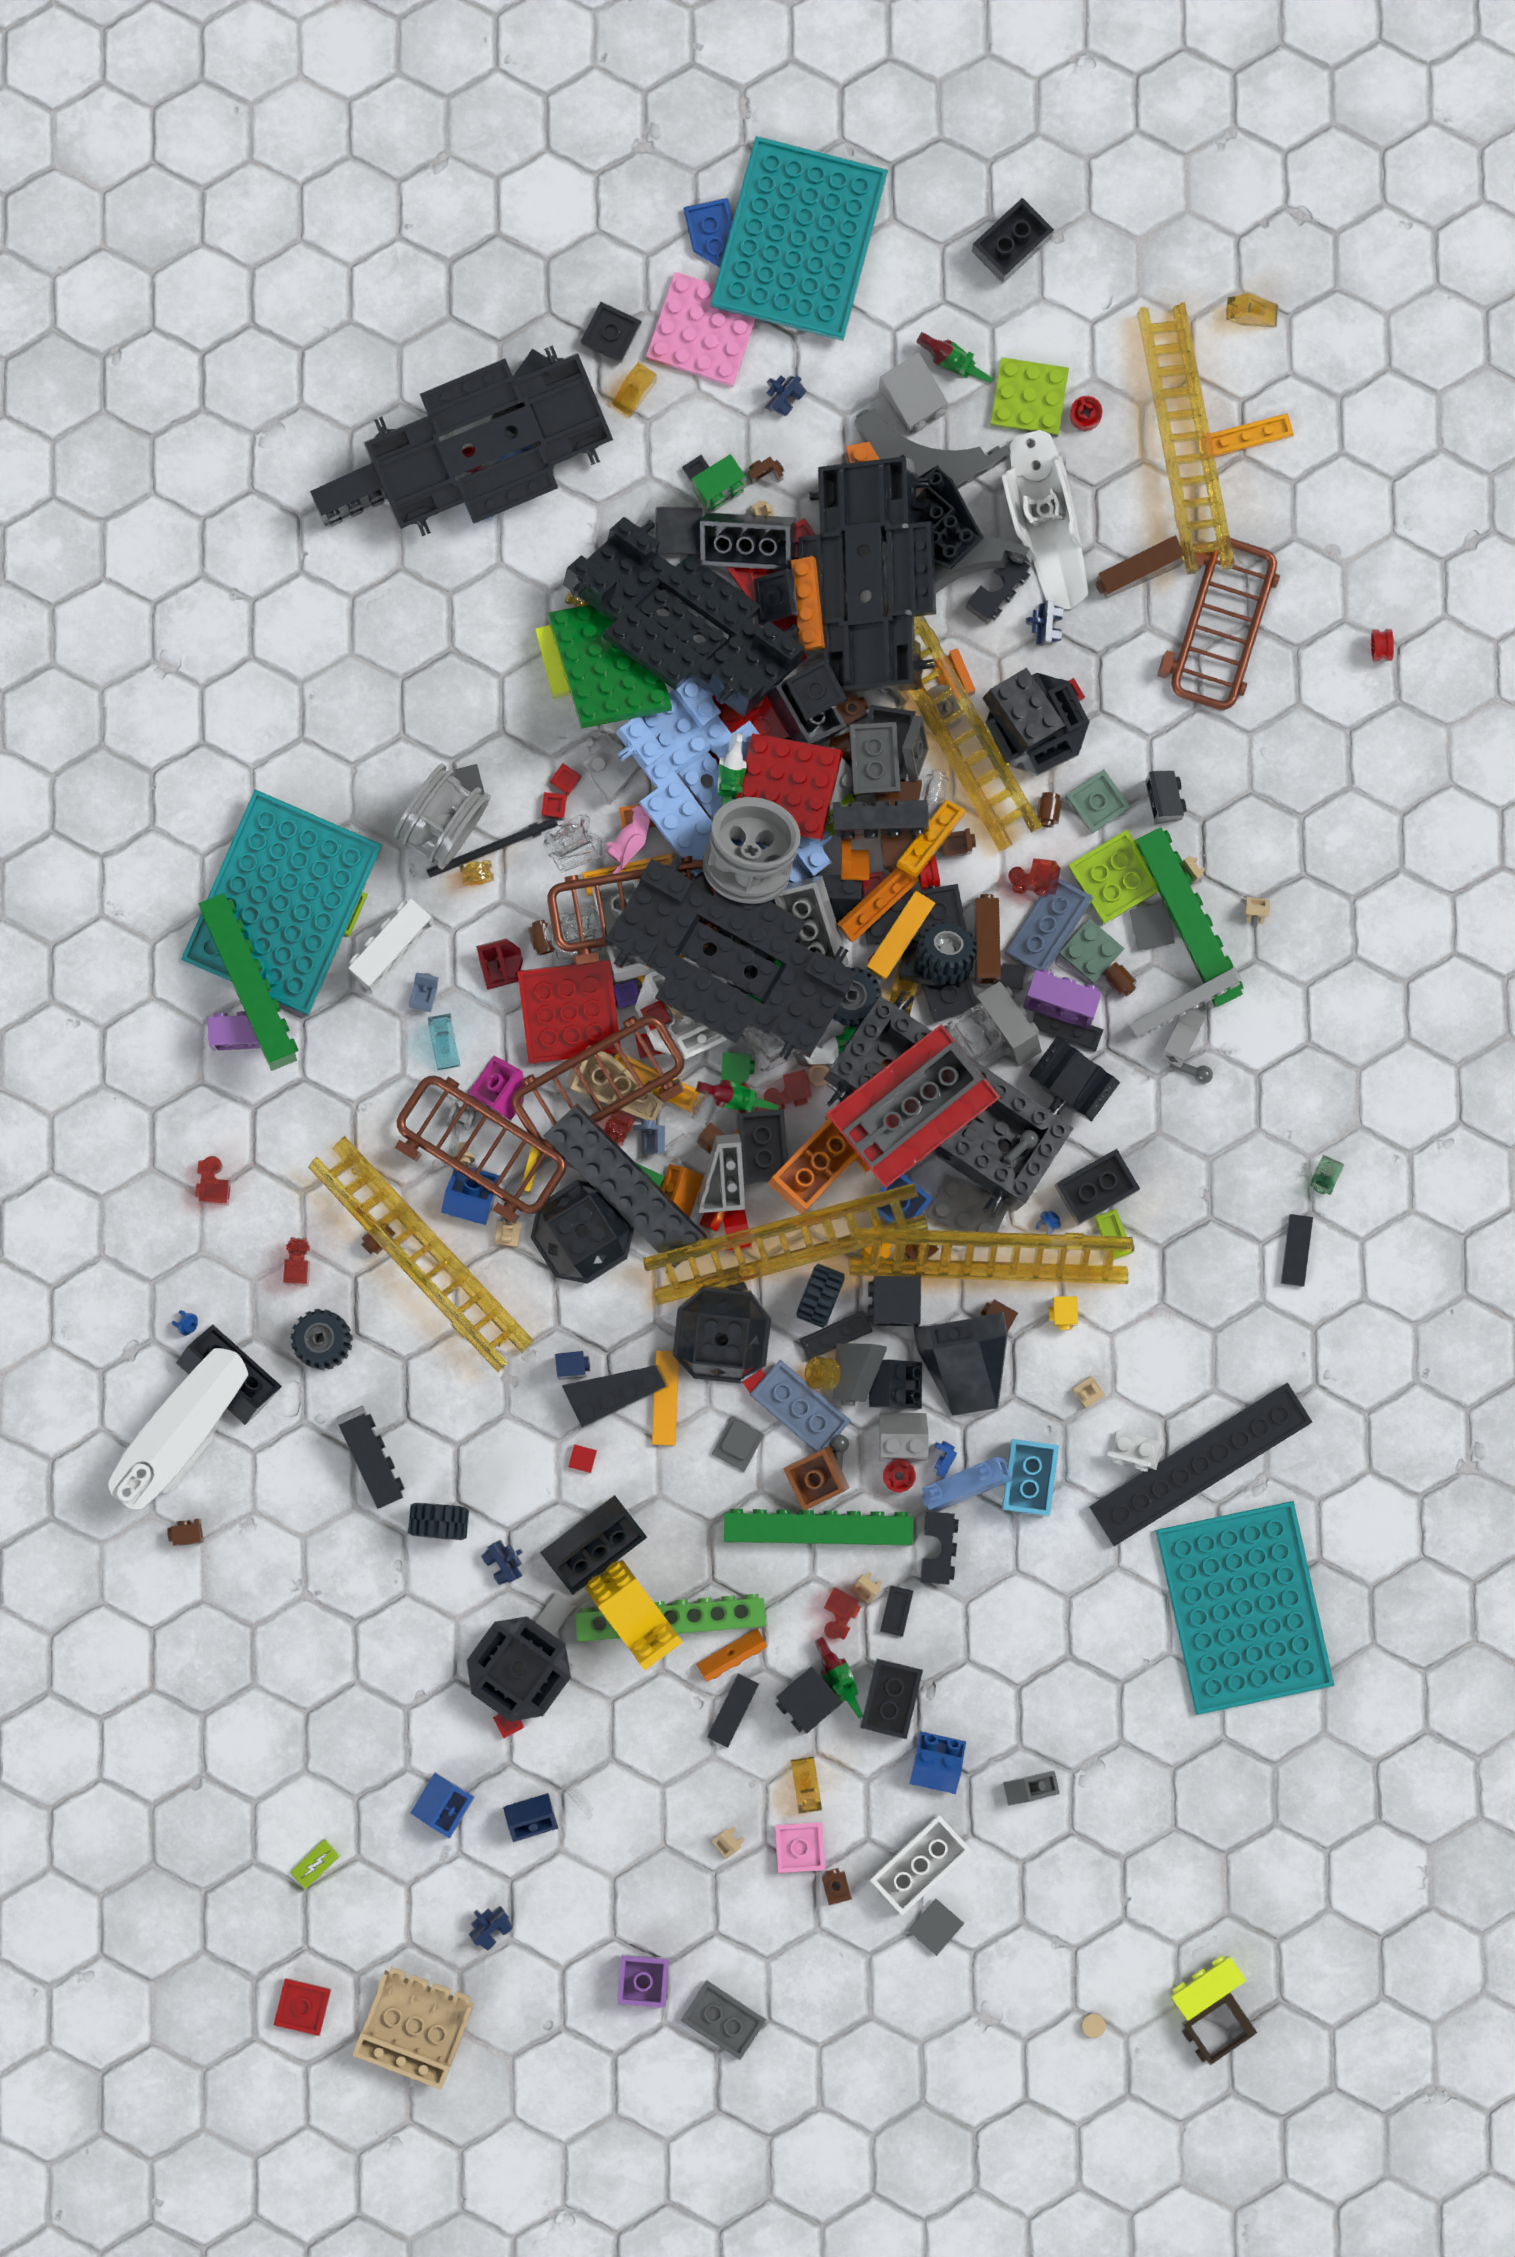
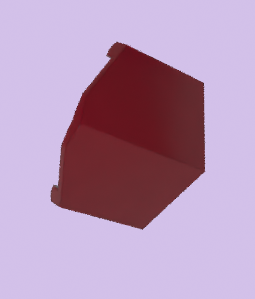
M507 938L476 946L487 990L518 982L517 971L521 970L523 964L520 947Z

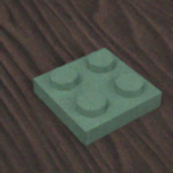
M1104 769L1066 795V798L1092 834L1131 807Z
M1089 918L1063 947L1059 955L1094 984L1125 948Z

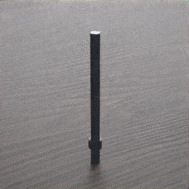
M555 817L539 824L535 822L528 825L529 828L453 858L444 869H440L436 865L426 869L429 878L529 837H538L542 835L541 832L558 826Z

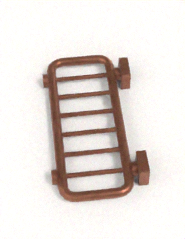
M1224 537L1218 539L1213 544L1210 552H1207L1209 544L1199 542L1196 546L1190 568L1199 571L1202 565H1206L1178 659L1177 661L1173 660L1175 653L1166 650L1157 674L1158 677L1165 679L1169 673L1173 674L1171 686L1177 696L1218 710L1231 708L1235 705L1239 695L1244 696L1247 683L1243 682L1269 593L1271 587H1277L1280 575L1276 574L1277 560L1271 551L1233 538ZM1227 546L1266 559L1268 561L1266 575L1217 560L1221 548ZM1216 564L1264 579L1259 597L1212 582L1211 579ZM1209 586L1256 600L1257 605L1253 618L1204 603ZM1204 607L1251 622L1246 640L1198 625L1202 608ZM1196 629L1244 644L1240 661L1192 647L1191 644ZM1189 651L1238 666L1233 683L1184 668ZM1183 672L1231 687L1229 697L1225 701H1219L1183 689L1180 685Z
M685 856L678 871H686V877L692 880L690 870L703 869L702 860H693L692 856ZM645 869L579 879L578 875L564 877L565 882L555 884L549 890L547 903L553 937L556 945L561 950L578 952V955L572 957L574 966L599 962L598 952L592 953L591 949L609 946L605 944L607 929L599 886L617 883L623 912L626 904L622 882L640 879ZM709 884L710 893L713 896L716 890ZM594 887L603 937L585 940L576 889ZM570 890L572 892L580 941L572 943L566 942L563 938L556 897L560 892ZM706 920L699 921L710 928L715 927L714 924Z
M635 1016L629 1017L623 1022L624 1028L537 1078L533 1074L525 1077L521 1081L523 1086L517 1089L512 1096V1106L526 1131L542 1142L545 1141L521 1104L522 1097L531 1091L535 1094L552 1124L556 1123L555 1118L537 1090L538 1087L553 1079L570 1109L574 1107L557 1076L571 1068L575 1070L599 1110L590 1116L596 1123L660 1086L661 1088L658 1092L663 1103L684 1092L679 1078L673 1081L684 1068V1058L664 1023L655 1016H645L638 1020ZM646 1025H652L656 1028L675 1060V1066L666 1073L662 1072L638 1032L639 1029ZM632 1033L637 1037L659 1074V1077L645 1085L642 1084L618 1044V1041ZM611 1045L615 1046L639 1086L638 1089L624 1097L597 1054ZM592 1056L619 1100L605 1108H602L577 1066Z
M436 1075L423 1078L396 1120L397 1129L407 1141L404 1143L399 1140L395 1148L417 1162L422 1155L417 1149L421 1147L505 1201L504 1205L497 1202L493 1211L513 1224L520 1217L515 1213L517 1209L526 1214H534L540 1211L565 1174V1158L555 1150L556 1148L547 1139L542 1142L457 1088L460 1083L449 1076L446 1080ZM430 1085H436L443 1089L444 1092L416 1134L407 1128L406 1120L426 1088ZM449 1093L464 1104L437 1146L422 1138L421 1135ZM467 1106H470L481 1113L483 1117L455 1159L440 1148ZM488 1118L503 1127L476 1171L460 1162V1160ZM506 1131H509L523 1141L496 1183H493L479 1173ZM528 1143L542 1152L515 1196L499 1187L525 1144ZM547 1155L557 1163V1169L537 1201L532 1205H528L518 1198Z

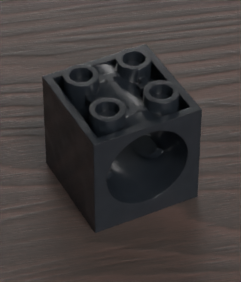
M874 1276L873 1281H869L868 1297H872V1305L868 1306V1320H872V1326L915 1327L921 1324V1276Z
M811 1666L776 1696L778 1702L775 1705L784 1715L788 1712L793 1717L791 1724L799 1733L804 1730L807 1734L843 1702Z

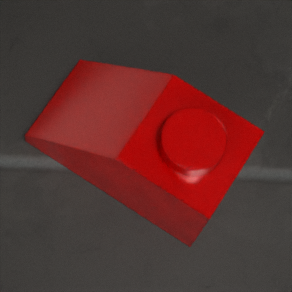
M745 1209L727 1211L723 1218L729 1253L752 1249Z

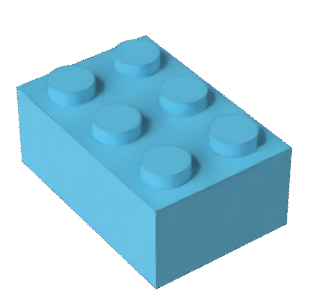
M1011 1439L1007 1467L1012 1481L1005 1483L1002 1510L1050 1516L1059 1445Z

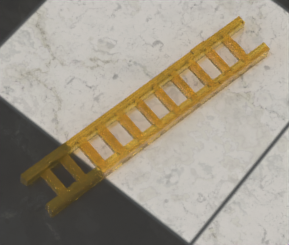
M1181 302L1173 307L1174 321L1151 324L1149 309L1140 307L1137 316L1173 500L1176 527L1179 532L1181 547L1186 555L1184 559L1186 574H1196L1198 571L1195 552L1206 553L1218 550L1222 570L1232 569L1235 561L1185 302ZM1177 332V341L1179 343L1155 345L1153 334ZM1181 353L1183 364L1159 367L1157 356ZM1185 375L1187 386L1163 388V377ZM1189 397L1191 409L1168 412L1166 399ZM1194 420V432L1172 434L1171 421ZM1198 441L1200 453L1176 456L1174 443ZM1202 462L1204 475L1180 478L1178 465ZM1206 484L1208 497L1184 499L1183 486ZM1210 506L1212 519L1189 522L1187 508ZM1214 528L1216 541L1193 544L1191 530Z
M924 616L914 617L915 637L920 635L927 649L921 652L922 660L931 655L933 659H936L938 669L922 679V689L909 690L999 852L1006 850L1013 845L1004 829L1006 826L1021 817L1031 833L1042 828V825L941 648L940 641L933 629L930 628ZM942 675L950 689L931 700L924 686ZM954 695L961 709L943 720L935 706ZM965 715L972 729L954 740L947 726ZM976 735L983 748L965 759L958 746ZM989 757L994 768L976 779L970 767ZM1000 777L1005 789L987 799L981 787ZM1011 797L1017 809L1000 819L994 812L993 807Z
M345 1136L333 1147V1150L341 1157L342 1161L332 1169H329L318 1157L313 1159L308 1168L448 1318L452 1323L451 1326L461 1337H465L497 1373L508 1364L495 1349L497 1346L500 1347L510 1340L521 1353L530 1347L534 1342L531 1336ZM351 1168V1172L357 1175L358 1178L345 1187L337 1177ZM366 1185L374 1195L361 1204L353 1194ZM382 1202L390 1212L377 1221L369 1211ZM398 1219L407 1230L393 1239L385 1228ZM414 1236L423 1247L410 1257L400 1245ZM429 1253L439 1264L426 1274L416 1262ZM445 1270L453 1278L454 1282L441 1291L431 1279ZM461 1287L471 1299L457 1308L447 1296ZM477 1304L487 1316L473 1325L463 1313ZM492 1321L502 1331V1334L489 1343L479 1331Z
M915 1183L714 1239H703L685 1247L644 1258L645 1271H650L666 1266V1275L670 1285L654 1289L657 1305L690 1297L704 1285L730 1286L928 1231L925 1214L905 1219L900 1201L918 1197ZM890 1204L895 1221H892L891 1224L882 1225L877 1208ZM868 1211L873 1229L860 1232L854 1214ZM845 1217L851 1235L837 1238L832 1220ZM822 1223L828 1241L814 1245L808 1227ZM801 1229L806 1247L791 1251L785 1233ZM779 1235L784 1253L769 1257L763 1239ZM756 1241L762 1259L746 1263L740 1246ZM733 1248L739 1265L723 1269L718 1252ZM711 1254L717 1272L701 1276L695 1258ZM688 1260L694 1278L679 1282L673 1264Z
M853 1228V1242L872 1243L870 1258L849 1257L848 1268L849 1275L921 1276V1278L1128 1284L1127 1266H1113V1252H1134L1135 1247L1132 1237L1083 1235V1233L1065 1232V1235ZM882 1243L895 1244L893 1258H883L881 1256ZM906 1244L919 1245L917 1259H904ZM929 1245H942L940 1260H927ZM952 1246H966L964 1261L950 1260ZM975 1246L989 1247L987 1261H972ZM997 1247L1012 1248L1010 1262H995ZM1021 1248H1036L1033 1263L1018 1262ZM1044 1249H1059L1056 1264L1042 1263ZM1067 1249L1082 1250L1080 1264H1065ZM1090 1250L1105 1251L1103 1265H1088Z

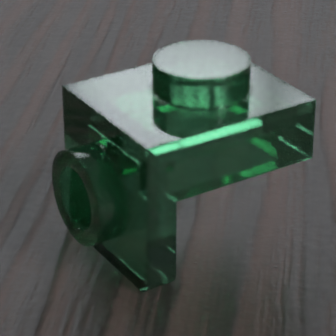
M1322 1155L1311 1178L1310 1186L1320 1194L1327 1193L1331 1195L1344 1164Z

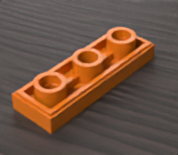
M756 1628L696 1663L706 1682L718 1678L730 1668L740 1665L742 1661L759 1654L768 1646Z

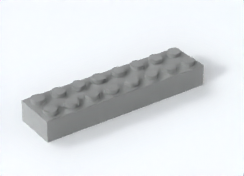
M1236 967L1132 1022L1130 1026L1136 1037L1141 1036L1142 1038L1151 1033L1150 1030L1152 1028L1155 1031L1164 1026V1022L1168 1024L1176 1019L1175 1016L1179 1015L1181 1017L1188 1013L1189 1008L1194 1010L1202 1005V1001L1207 1003L1214 999L1215 994L1220 996L1227 992L1228 987L1233 989L1240 985L1239 981L1242 978Z

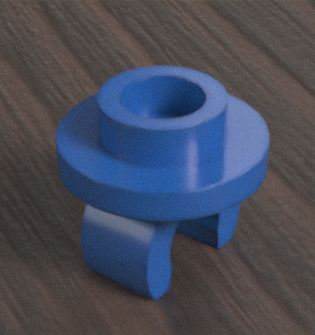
M1043 1211L1040 1214L1041 1220L1036 1224V1229H1039L1041 1225L1048 1226L1049 1230L1045 1235L1047 1237L1053 1233L1054 1229L1057 1230L1061 1227L1060 1217L1053 1211Z
M179 1310L178 1313L183 1318L180 1323L172 1321V1324L178 1328L182 1335L186 1336L196 1330L198 1318L193 1313Z

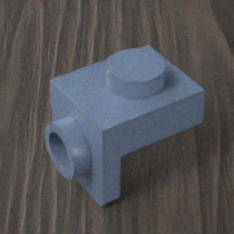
M416 973L409 1000V1008L427 1012L432 1011L438 990V977L428 973Z
M642 1120L640 1125H633V1130L642 1131L643 1155L665 1154V1126L655 1125L656 1121Z

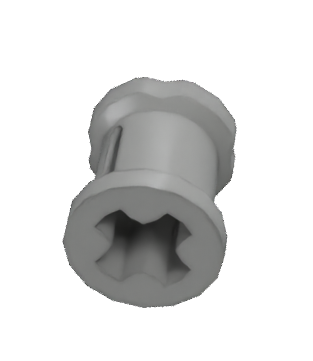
M454 1103L447 1122L451 1123L461 1107L458 1106V1103ZM465 1109L457 1123L466 1126V1129L470 1130L477 1111Z

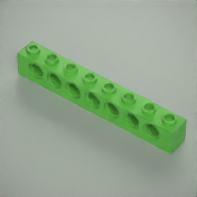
M746 1594L745 1599L735 1600V1595L722 1596L721 1601L712 1602V1597L698 1598V1603L688 1604V1599L674 1600V1605L665 1606V1601L654 1602L663 1615L670 1610L676 1612L677 1621L670 1625L677 1634L766 1626L764 1598H759V1594ZM736 1606H746L748 1615L742 1619L737 1618L734 1614ZM594 1607L580 1608V1613H575L577 1642L619 1639L621 1637L607 1619V1625L603 1630L594 1628L593 1621L596 1617L602 1616L606 1619L601 1611L594 1612ZM714 1607H721L725 1612L723 1619L714 1620L711 1617V1610ZM698 1609L700 1611L701 1618L698 1622L694 1623L688 1620L687 1613L689 1610Z

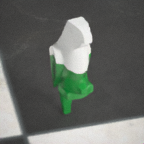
M740 733L731 734L728 752L724 757L720 758L718 796L722 797V806L732 799H736L737 794L742 792L741 785L746 772V762L743 760L741 752L743 734Z
M846 1026L842 1035L830 1038L821 1048L816 1047L810 1058L803 1055L807 1064H833L856 1028L854 1026Z

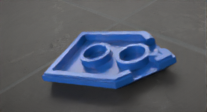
M728 198L683 207L693 252L720 268L733 222Z

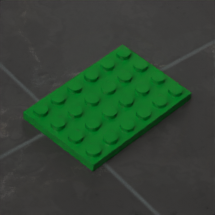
M590 604L548 612V620L581 729L672 711V704L666 684L603 638L604 631L614 623L612 620Z

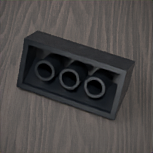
M706 512L700 520L702 565L778 570L792 569L791 560L794 558L797 540L796 517Z
M212 1324L186 1347L176 1364L187 1374H190L214 1348L236 1352L246 1366L248 1377L227 1409L246 1425L265 1407L282 1386Z
M614 1495L540 1553L572 1595H574L587 1585L590 1579L600 1575L610 1564L618 1561L645 1540L647 1536Z

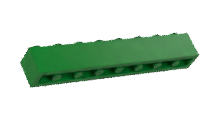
M1162 827L1134 840L1203 984L1234 968L1229 956H1224L1221 950L1223 943L1218 934L1214 935L1211 929L1213 923L1208 914L1204 915L1200 907L1203 905L1199 894H1194L1190 886L1193 884L1188 872L1184 873L1180 866L1183 862L1177 851L1174 852L1170 845L1172 839L1167 830L1163 831ZM1239 981L1240 985L1233 989L1228 987L1227 992L1220 996L1215 994L1214 999H1212L1214 1007H1219L1243 995L1241 991L1244 989L1242 982Z
M222 893L198 903L203 919L270 1070L273 1071L297 1061L295 1052L299 1050L294 1038L290 1040L286 1033L290 1031L285 1018L280 1020L277 1012H280L281 1009L276 998L271 999L268 993L272 991L268 979H262L260 972L263 971L258 958L253 959L251 952H254V948L249 938L244 939L242 933L245 932V928L241 919L236 920L233 914L237 911L232 899L227 900L225 894Z
M729 1509V1513H724V1542L912 1546L913 1517H908V1512H894V1516H884L882 1511H870V1516H861V1511H847V1515H837V1511L824 1510L823 1515H814V1510H800V1514H790V1510H776V1514H767V1509H753V1514L743 1513V1509Z

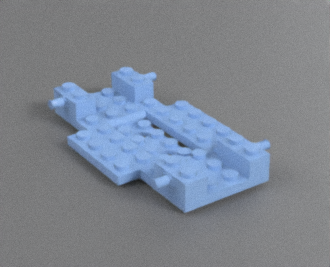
M689 677L679 688L673 689L668 693L672 704V711L633 718L615 733L626 746L617 753L618 757L626 752L620 760L624 761L632 755L657 788L642 799L639 804L676 854L680 855L679 858L681 856H692L693 860H703L706 845L710 840L712 826L710 818L713 820L717 811L722 807V797L718 796L719 766L708 751L711 750L715 753L719 760L721 757H724L728 752L731 733L718 716L721 711L713 702V694ZM750 721L733 732L743 734L741 752L744 761H746L752 733L759 734ZM703 775L712 777L713 785L706 788L702 786L700 780ZM828 831L824 833L823 839L830 834ZM831 835L825 840L822 839V841L800 837L799 848L792 863V872L788 884L809 879L832 863L822 847L833 839ZM740 839L731 840L736 846L740 847L743 845ZM760 842L756 843L760 846L761 849L768 848L766 845ZM703 869L690 870L693 877L703 871ZM774 899L770 900V902L776 904Z

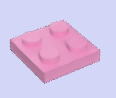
M822 1822L775 1825L778 1873L825 1870Z

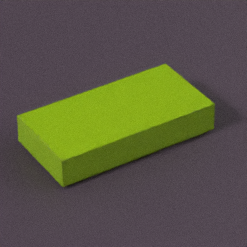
M1117 1209L1094 1217L1110 1261L1133 1253Z

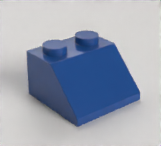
M454 1169L445 1191L441 1213L486 1225L496 1195ZM482 1170L479 1173L493 1183H496L500 1176Z

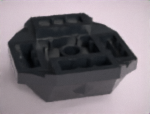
M1035 673L1032 675L1065 724L1058 734L1020 756L991 711H989L985 724L1006 765L1039 776L1079 756L1090 721L1069 681Z
M576 1180L550 1196L544 1207L536 1212L530 1238L555 1278L589 1284L627 1260L634 1228L590 1183ZM582 1225L589 1229L588 1235L584 1238L578 1237L575 1233L576 1229Z
M704 1285L678 1307L673 1356L695 1379L741 1384L766 1366L771 1317L751 1290ZM723 1332L727 1334L728 1340L719 1342L715 1338L716 1334Z
M528 1616L494 1622L466 1660L471 1694L509 1722L544 1716L571 1679L566 1644ZM516 1662H522L526 1667L525 1673L521 1676L513 1673L512 1668Z

